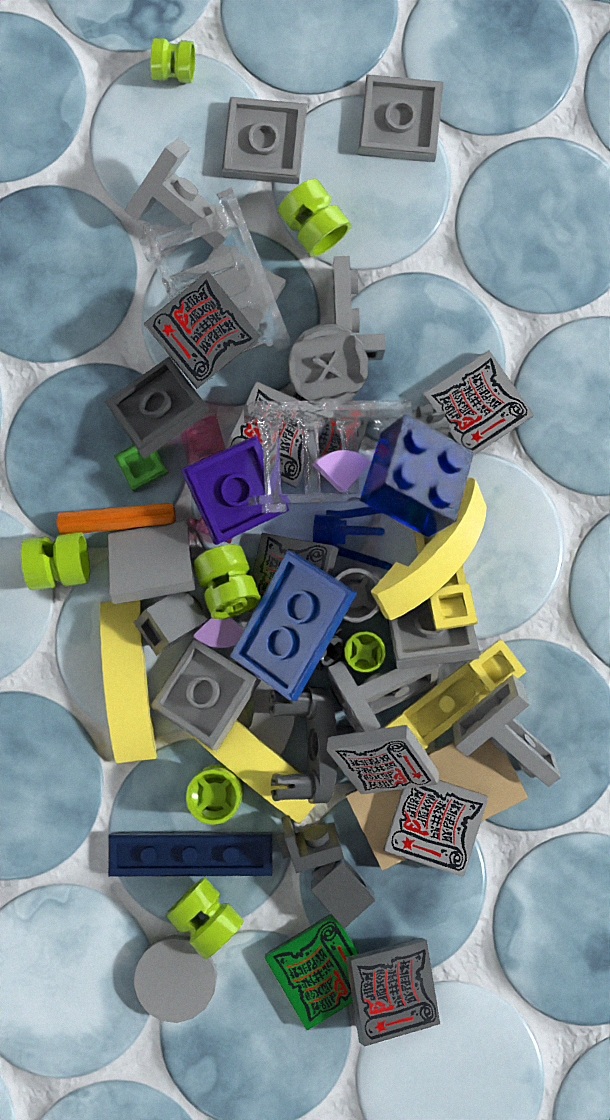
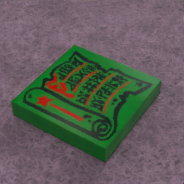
M329 914L265 953V960L306 1030L311 1029L353 1003L346 957L360 953L346 929L340 925L332 914Z

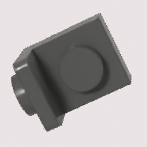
M290 816L281 817L284 832L277 834L280 850L284 859L291 857L296 873L344 859L334 822L314 825L304 831L295 833Z

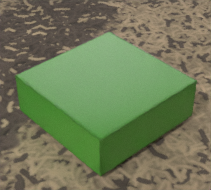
M132 445L114 455L134 492L169 473L157 450L144 459L135 445Z

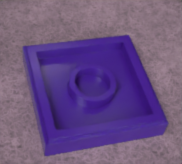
M257 436L248 438L180 469L214 545L227 541L290 511Z

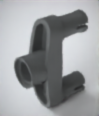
M306 687L297 701H290L278 691L271 690L269 703H285L269 706V713L272 717H305L308 762L307 774L274 773L272 775L271 786L288 787V789L271 790L273 801L307 799L311 804L328 803L334 792L338 764L326 750L328 737L355 733L352 726L336 725L332 701L324 687Z

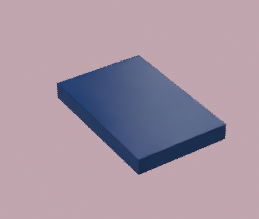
M287 550L230 657L288 700L297 701L357 592L297 553Z

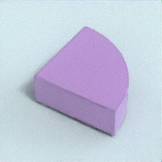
M339 450L319 457L312 465L340 493L347 491L371 461L357 452Z
M211 617L193 637L211 647L227 648L237 644L244 629L232 617L227 619H214Z

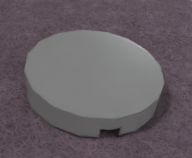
M336 324L317 325L304 331L293 343L288 356V377L294 390L301 397L303 396L306 400L321 407L338 406L350 401L358 393L363 383H365L368 375V357L361 340L350 330Z
M171 935L156 941L146 948L136 965L134 988L137 999L147 1013L160 1021L179 1023L193 1019L206 1009L214 995L217 978L215 963H213L211 957L204 959L189 943V936Z

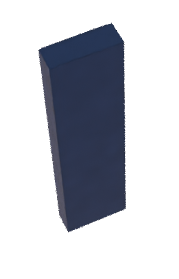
M119 832L109 834L108 877L272 876L273 873L272 832Z

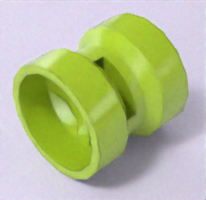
M153 38L150 57L152 79L166 81L169 77H173L182 83H192L195 72L194 42L181 40L178 44H172L165 38Z
M368 631L358 632L350 636L344 646V658L347 664L360 672H371L378 669L386 655L382 639Z

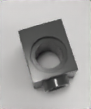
M187 591L168 595L147 608L133 623L157 656L192 634L208 619L203 614L200 602Z
M345 858L316 867L311 873L314 876V879L311 881V891L344 929L376 901L373 890Z

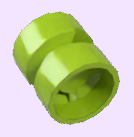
M316 178L309 179L294 188L286 195L278 207V214L290 230H299L297 239L311 257L319 256L334 247L351 228V222L337 205L330 206L331 196Z
M82 532L58 534L55 541H51L47 536L27 538L22 541L21 565L24 580L29 590L54 588L57 581H60L64 586L89 583V552Z
M227 544L218 546L202 553L194 560L193 567L199 584L202 588L207 589L204 593V598L212 618L227 619L248 612L259 604L261 597L253 576L247 575L250 567L240 545Z
M222 763L207 765L195 775L188 785L186 793L187 807L193 817L202 823L211 825L224 823L233 817L240 806L244 793L243 781Z
M205 876L189 888L167 911L165 916L180 933L189 932L191 934L189 943L204 959H208L230 940L241 927L244 919L229 903L221 904L219 902L220 893ZM200 911L207 915L203 920L198 915Z

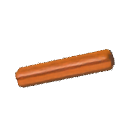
M171 503L60 512L57 514L56 523L58 532L61 534L135 529L172 524L176 521V512L174 505Z

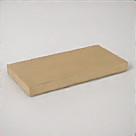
M490 738L467 757L455 747V741H451L427 753L439 771V780L488 796L481 821L528 798L507 753H502L498 750ZM355 789L345 795L381 870L383 871L407 859L386 852L383 849L402 789L369 794H360Z

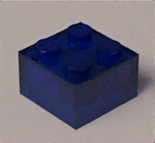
M405 413L380 433L359 501L430 537L456 522L474 452Z

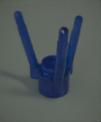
M404 502L341 511L326 510V515L315 514L313 542L337 547V555L390 570L393 565L389 562L338 546V544H346L347 535L382 536L385 534V529L370 526H347V520L341 519L405 510L407 504Z

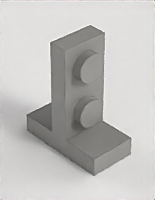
M177 138L164 148L124 211L137 221L158 200L210 245L218 249L229 237L236 225L230 221V217L224 209L218 205L210 204L200 196L198 189L192 182L174 174L191 150L188 145Z
M334 256V321L336 325L346 328L352 333H359V308L352 309L351 294H358V270H350V256ZM385 334L355 335L361 340L368 360H383Z
M341 661L328 667L329 688L355 733L382 729L375 714L436 686L439 665L394 669L384 675H372L362 685L357 686L344 662Z
M512 674L452 724L455 747L467 757L490 738L492 743L502 753L509 751L517 759L521 769L530 778L537 776L545 785L550 787L561 778L555 755L515 719L530 704L524 684Z

